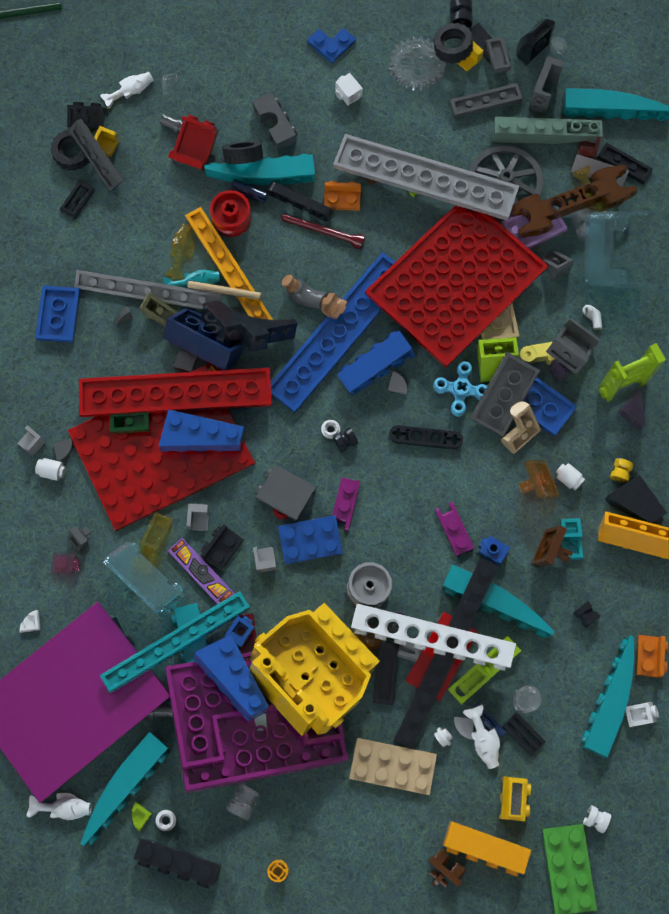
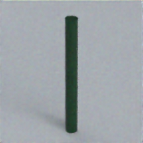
M59 2L0 11V19L62 10V4Z

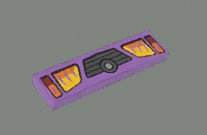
M183 538L168 550L175 560L217 604L235 594Z

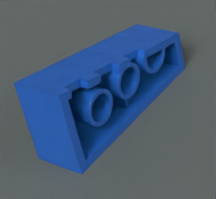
M394 331L386 337L385 341L373 345L371 351L359 355L354 363L342 367L337 375L349 393L354 395L374 383L373 378H382L388 374L389 368L399 367L404 364L405 358L410 356L412 359L417 355L401 332Z
M168 410L159 448L161 452L196 450L241 451L245 429L244 426Z
M231 635L194 652L193 660L197 665H200L204 673L215 682L219 690L229 698L234 707L248 722L267 712L269 706Z

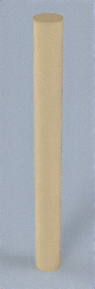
M188 281V288L261 300L262 293Z

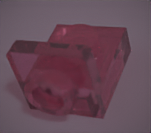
M53 553L51 573L75 576V572L79 571L80 568L78 556L75 553L70 555Z

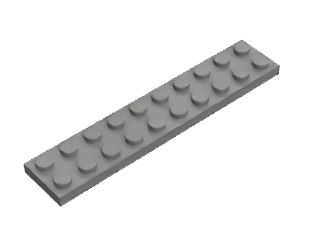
M348 134L344 135L333 163V168L507 221L519 189L518 185Z

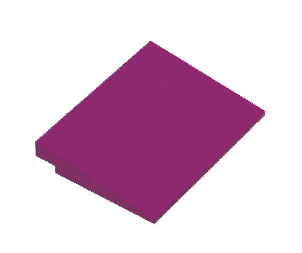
M99 601L0 679V749L39 803L48 798L170 698L169 691L152 669L115 692L109 693L100 675L138 653V651Z
M321 648L316 649L318 653H323ZM252 652L242 653L241 655L250 669ZM196 662L165 667L185 793L334 765L348 760L342 723L336 729L333 726L327 733L320 735L311 727L301 736L263 694L269 706L265 713L267 728L261 725L256 726L255 719L248 722ZM307 675L301 676L303 680H308Z

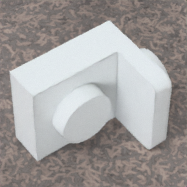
M653 702L626 707L629 727L657 722L656 718L659 717L656 705L653 706Z

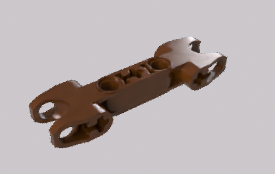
M626 165L600 169L592 174V183L544 201L541 200L539 194L523 198L513 205L510 213L512 217L522 215L529 220L527 225L518 230V237L526 238L544 234L553 228L552 220L603 202L606 209H611L632 198L638 192L636 186L622 187L616 182V179L626 174ZM586 194H592L593 197H588ZM552 206H557L559 209H553Z

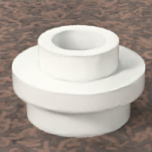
M327 420L322 424L321 432L324 437L333 439L334 435L340 433V425L334 420ZM333 427L334 431L330 433L327 431V428Z
M439 727L437 732L434 733L436 739L443 747L446 745L450 746L452 744L450 741L452 739L451 734L446 728L442 730Z
M163 810L156 816V826L162 831H170L176 825V816L170 810ZM165 816L169 817L170 822L167 825L163 824L162 819Z

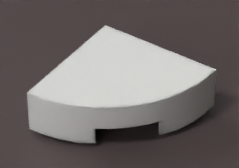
M39 610L32 611L25 617L20 625V633L40 630Z

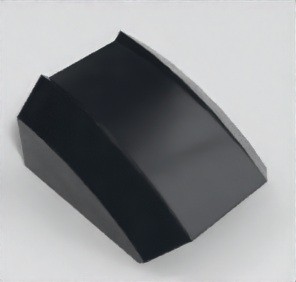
M544 19L538 22L534 28L519 40L516 47L517 57L526 65L551 43L555 21Z

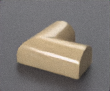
M518 402L511 407L510 412L517 426L501 439L503 445L513 454L541 431L530 404L526 402Z

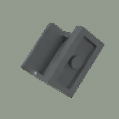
M547 56L529 105V110H532L534 114H546L551 94L543 92L546 82L557 85L564 61Z
M570 318L546 352L577 374L588 361L589 355L600 342V339Z
M275 464L273 469L270 468L267 471L265 483L263 485L260 484L255 492L257 495L256 500L290 517V520L296 523L313 497L316 486Z

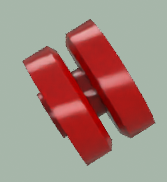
M232 190L220 192L214 197L210 204V214L216 231L225 237H236L246 232L251 225V209L248 199L243 194Z

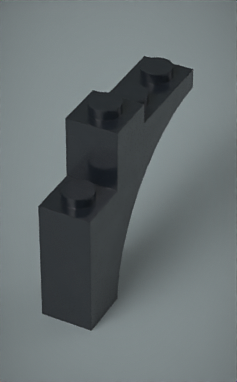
M220 300L203 303L201 315L203 322L222 343L240 340L250 352L267 349L269 343L294 339L298 324L295 319L267 320L251 317L229 308Z

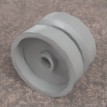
M365 562L358 565L351 572L346 586L347 596L355 607L357 604L380 608L390 594L392 579L389 572L382 565L374 562Z

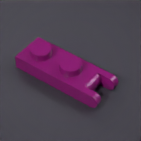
M342 477L332 516L336 515L337 522L346 523L344 531L348 532L360 481Z
M450 502L448 504L451 511L441 514L439 508L434 510L457 557L473 550L474 546L453 502Z

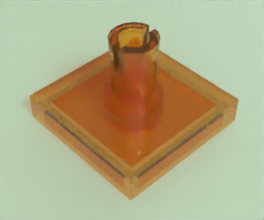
M529 460L524 462L530 479L519 483V488L523 494L535 489L538 499H554L560 496L546 461Z

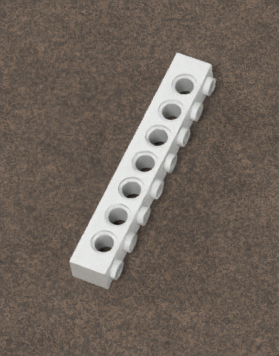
M361 604L356 605L351 628L355 629L357 634L366 636L367 632L375 634L374 638L385 641L387 637L393 638L394 643L405 646L406 642L413 643V648L425 651L426 647L434 649L433 653L444 656L446 652L454 654L453 658L464 661L466 657L474 659L473 663L484 666L486 662L494 664L493 668L505 671L506 667L511 668L516 643ZM372 617H376L379 620L378 627L374 629L368 626V621ZM391 622H396L399 625V630L394 634L389 633L387 629ZM411 627H415L419 631L418 636L414 639L407 636V631ZM430 632L438 634L439 639L436 643L432 644L427 641V635ZM450 637H455L458 640V646L454 649L449 648L446 644L447 639ZM469 642H475L478 645L476 653L471 654L467 651L466 646ZM489 647L497 649L498 656L491 659L487 656L486 651Z

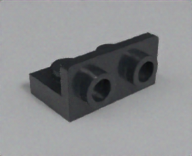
M73 102V105H67V127H71L80 119L83 120L89 129H98L100 126L104 127V112H106V108L102 107L100 103H91V106H84V102Z
M225 524L215 529L212 534L213 539L210 543L206 542L200 551L202 552V559L219 571H222L244 540L228 529Z

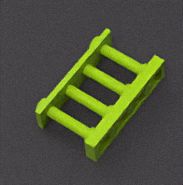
M655 343L649 346L641 359L622 367L619 361L614 362L599 385L601 397L606 398L609 402L618 390L634 382L639 383L641 387L648 384L666 361L658 344Z

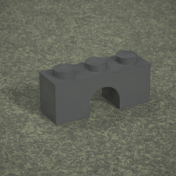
M270 92L252 101L253 110L261 123L267 120L277 123L276 126L268 129L269 138L277 152L296 143L297 131L294 126H290L289 117L285 111L282 112L281 104L277 97L274 98Z

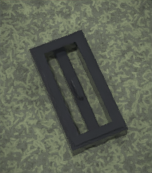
M79 180L60 207V211L76 219L95 189ZM81 186H82V187H83L82 191H81L80 194L75 198V200H74L73 204L71 205V207L69 208V210L66 209L67 206L69 205V203L72 201V199H73L74 196L76 195V193L78 192V190H79V189L81 188Z
M517 712L502 726L530 756L546 742ZM517 719L539 742L536 743L514 720ZM510 724L534 747L532 750L509 727Z

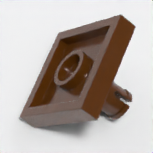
M560 525L545 529L531 562L532 565L537 567L552 565L555 557L566 563L571 559L568 555L572 556V551L560 546L567 528Z

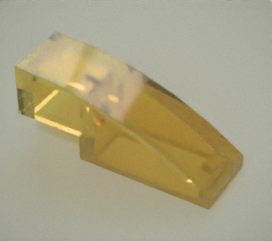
M154 513L131 563L132 571L147 577L151 576L173 522L172 518Z

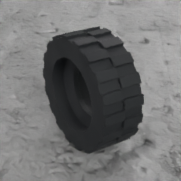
M460 23L444 25L438 29L433 38L435 55L445 63H460V61L466 60L473 51L472 32ZM458 38L462 40V45L457 48L445 47V41Z
M69 130L58 133L53 138L50 148L54 161L60 168L67 171L82 169L88 164L89 159L81 148L77 157L67 158L63 154V148L69 143H78Z
M241 141L222 146L223 159L228 164H247L263 159L262 143L259 141Z

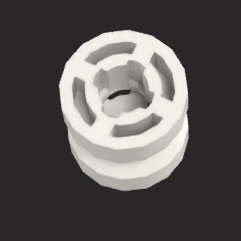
M591 805L587 811L590 813L589 817L584 818L583 824L588 827L594 826L597 831L604 833L609 825L611 814L600 812L597 807Z

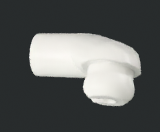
M585 305L582 311L592 321L593 330H601V312L591 305Z

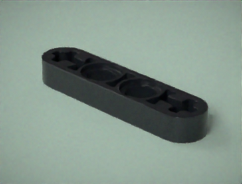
M271 182L266 189L269 196L285 203L289 202L293 204V207L302 211L304 209L309 214L324 221H329L333 214V211L328 206L275 182Z
M395 425L389 432L390 440L396 444L454 450L460 448L463 443V436L457 431ZM400 430V434H406V431H409L408 440H405L406 436H400L399 439H396V436L392 435V433ZM419 432L422 435V439L414 441L411 438L412 433ZM438 434L441 441L433 443L430 440V436ZM444 435H447L446 439H452L453 436H456V439L460 440V442L453 445L452 441L446 440V444H443Z

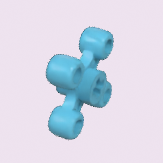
M466 361L458 364V379L456 381L449 382L445 378L439 377L433 384V389L436 393L450 392L454 395L455 401L450 409L451 413L456 417H460L465 413L466 405L464 400L466 397L473 396L480 400L483 394L479 391L484 392L487 388L484 384L478 386L470 384L468 376L472 372V366ZM458 387H460V388H463V387H464L465 390H464V391H463L462 389H461V390H458Z

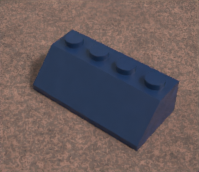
M188 307L167 318L163 338L171 344L183 348L186 352L200 357L201 360L215 365L218 369L227 370L235 365L246 347L240 340L222 343L203 322L201 314Z

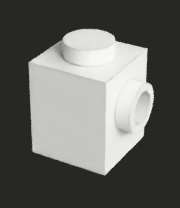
M350 73L346 76H341L336 81L335 94L339 100L343 99L348 106L362 97L363 88Z

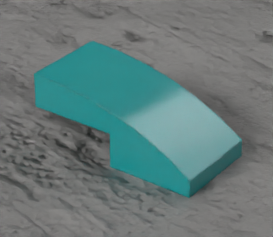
M580 518L561 519L560 525L567 528L562 540V547L572 551V556L568 555L571 557L570 560L583 559Z

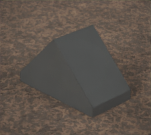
M552 250L539 257L548 265L546 270L554 281L568 274L574 263L573 259L556 250Z

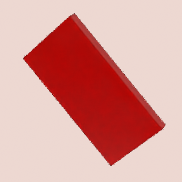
M443 612L437 624L448 626L452 616ZM470 627L468 630L469 632L478 633V631L472 627ZM432 632L428 642L436 643L439 639L438 634ZM469 642V643L467 644V646H466L467 651L469 650V648H470L472 642ZM426 647L425 651H421L405 682L419 688L435 654L433 653L434 649ZM455 658L436 700L441 701L463 660Z

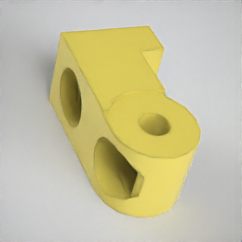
M552 342L523 347L520 351L519 359L530 365L539 361H546L547 365L555 364L556 359L546 352Z

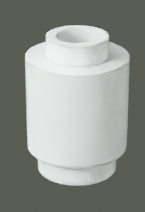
M46 458L43 460L39 459L35 467V473L40 477L56 481L63 478L66 471L63 462Z
M569 463L567 465L562 464L556 471L558 474L556 478L569 489L572 488L575 491L585 480L582 477L583 474Z

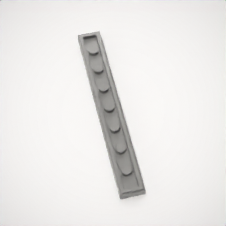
M82 270L76 271L74 288L142 300L150 292L166 304L202 309L203 303L217 300L222 302L223 296L220 293Z

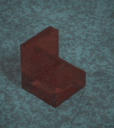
M597 136L595 143L580 141L577 154L595 159L601 137Z

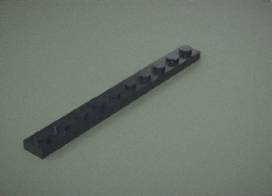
M483 558L479 559L450 620L449 627L465 631L469 630L499 566ZM450 637L447 639L446 644L449 648L454 649L458 646V640L455 637ZM446 652L445 656L434 654L394 738L395 741L413 749L455 660L453 658L454 654Z

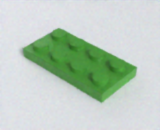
M584 824L542 829L554 914L597 911Z

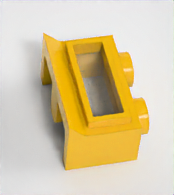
M502 776L503 786L502 793H500L501 815L499 814L498 819L525 821V817L529 818L530 805H527L526 801L527 796L531 795V784L528 783V779Z

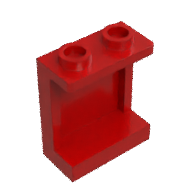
M190 114L187 117L182 115L183 123L174 150H170L168 158L205 171L204 165H208L219 130L214 127L215 123L207 120L204 123L200 122L198 117Z

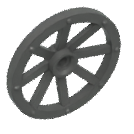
M513 146L489 148L480 153L469 168V171L518 185L519 189L530 195H541L543 188L541 168L529 153ZM497 155H513L507 169L504 168ZM491 157L499 172L479 167V165ZM519 158L531 167V169L513 172ZM535 175L536 189L534 190L516 178ZM517 197L515 198L514 204L518 202Z

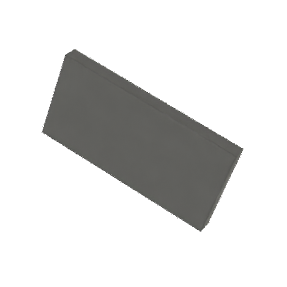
M506 352L469 419L504 437L513 421L510 412L511 407L518 402L524 401L540 370Z

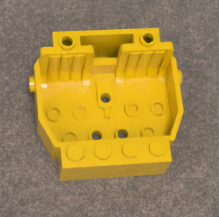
M323 603L314 612L307 610L289 615L267 634L264 632L260 634L255 640L256 643L250 657L252 663L249 670L260 691L301 736L311 727L320 735L327 733L333 726L336 729L344 721L343 717L359 703L371 673L380 661L338 616ZM321 648L323 653H318L316 649ZM330 663H335L337 667L332 668ZM307 675L308 680H303L301 676Z

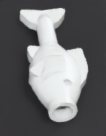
M149 71L129 76L119 82L122 87L112 94H101L100 96L109 109L118 98L125 96L127 99L131 95L140 94L154 80Z
M483 705L473 709H466L463 713L468 718L473 719L477 732H472L471 734L475 740L477 754L487 765L488 769L499 766V736L495 729L489 732L484 729L480 718Z
M57 793V801L53 803H39L34 796H30L27 817L30 818L36 815L38 811L51 812L50 817L53 819L74 820L85 815L90 816L92 804L77 798L71 793Z

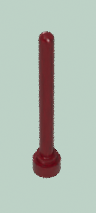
M287 214L281 216L282 221L350 242L356 249L361 250V245L365 241V236L361 234H354L352 236Z

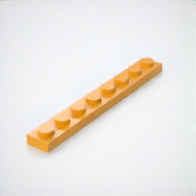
M199 207L186 214V220L230 288L255 292L203 209ZM235 296L248 316L273 320L261 300Z

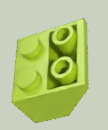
M517 337L478 341L476 350L480 383L490 382L506 352L519 358Z

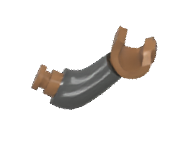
M287 275L282 280V285L286 287L287 295L294 302L302 306L321 309L322 313L332 319H337L346 309L347 301L338 298L335 293L328 294L307 286L301 279H295L292 275Z

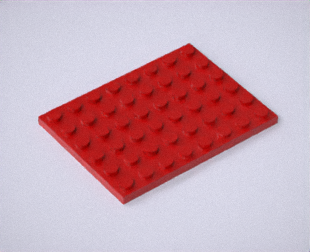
M455 205L365 291V295L438 362L447 368L548 268V265L492 216Z
M204 365L192 372L208 371V369ZM228 409L180 411L186 414L235 424ZM168 412L149 413L150 432H134L131 434L111 433L110 416H96L68 430L115 531L254 465L255 462L244 440L241 451L196 450L161 452L159 442Z

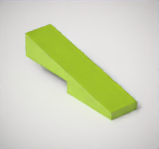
M509 636L503 639L515 643ZM517 645L515 646L513 658L522 651ZM493 648L487 656L491 659L498 656L497 649ZM486 662L485 666L476 664L448 690L462 705L490 680L499 669L493 668L494 664ZM457 687H459L462 690L465 696H460L457 694Z

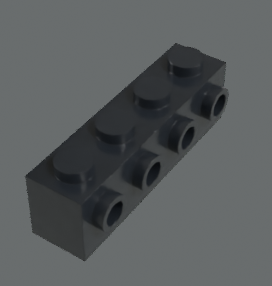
M144 837L140 838L134 859L138 860V865L149 868L152 865L158 867V872L167 875L170 872L178 874L177 878L184 881H189L190 878L197 880V885L209 888V885H215L221 863Z

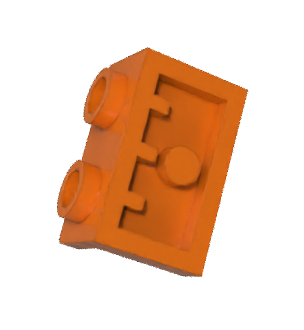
M325 182L324 205L328 206L331 210L360 211L361 184L356 182Z
M637 636L636 675L660 678L664 676V673L666 674L667 662L665 661V654L668 652L666 636Z

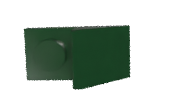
M149 413L110 414V432L114 434L150 432Z

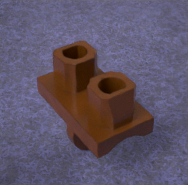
M443 849L437 852L434 857L431 856L428 859L440 871L439 874L433 869L430 871L429 875L434 878L432 885L436 887L440 883L445 888L449 884L443 878L446 876L459 887L462 883L460 879L463 877L466 869L456 862L449 871L444 865L451 856Z

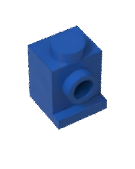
M489 536L488 539L483 538L478 546L481 549L479 555L499 566L510 546H506L492 536ZM490 546H495L497 551L492 552Z
M237 616L224 636L231 635L236 645L243 649L255 629L252 625L253 621L246 616L242 618ZM239 628L245 629V633L243 635L238 634Z

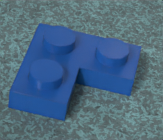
M344 28L332 39L320 29L307 39V43L332 64L356 42V38Z

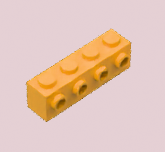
M605 511L598 529V541L669 559L668 527Z
M452 821L449 822L442 844L447 847V852L458 855L460 851L467 854L466 859L478 862V859L487 861L486 866L498 869V866L506 868L505 873L518 877V873H525L531 849Z

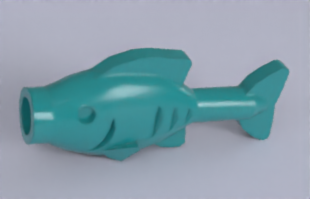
M204 269L194 271L193 273H185L184 280L172 281L167 277H163L164 284L178 287H188V281L212 285L221 282L219 271L214 272Z

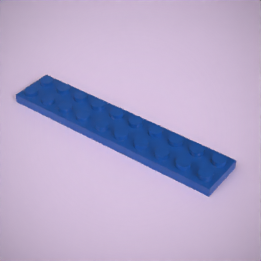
M383 252L378 256L343 297L347 301L343 314H340L337 319L327 316L271 381V395L294 413L298 411L382 311L365 295V291L395 263L394 260Z

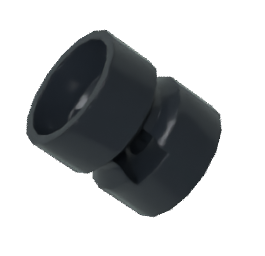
M472 0L450 1V23H460L467 28L472 27Z

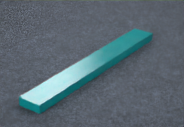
M239 591L104 672L100 677L111 694L232 621L237 616L250 610V606Z

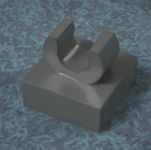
M76 526L69 530L68 539L78 552L86 548L87 539L90 537L91 531L88 527L79 531Z

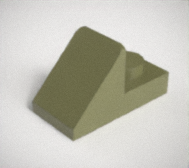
M150 292L147 293L139 308L145 319H153L163 327L166 325L167 318L178 313Z

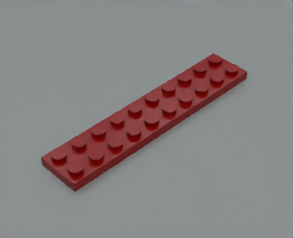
M270 368L79 379L80 417L140 412L163 413L168 412V410L180 412L272 406Z

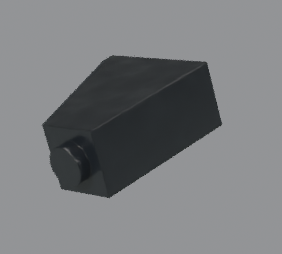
M640 475L605 498L607 503L630 517L658 525L664 521L662 517L667 514Z

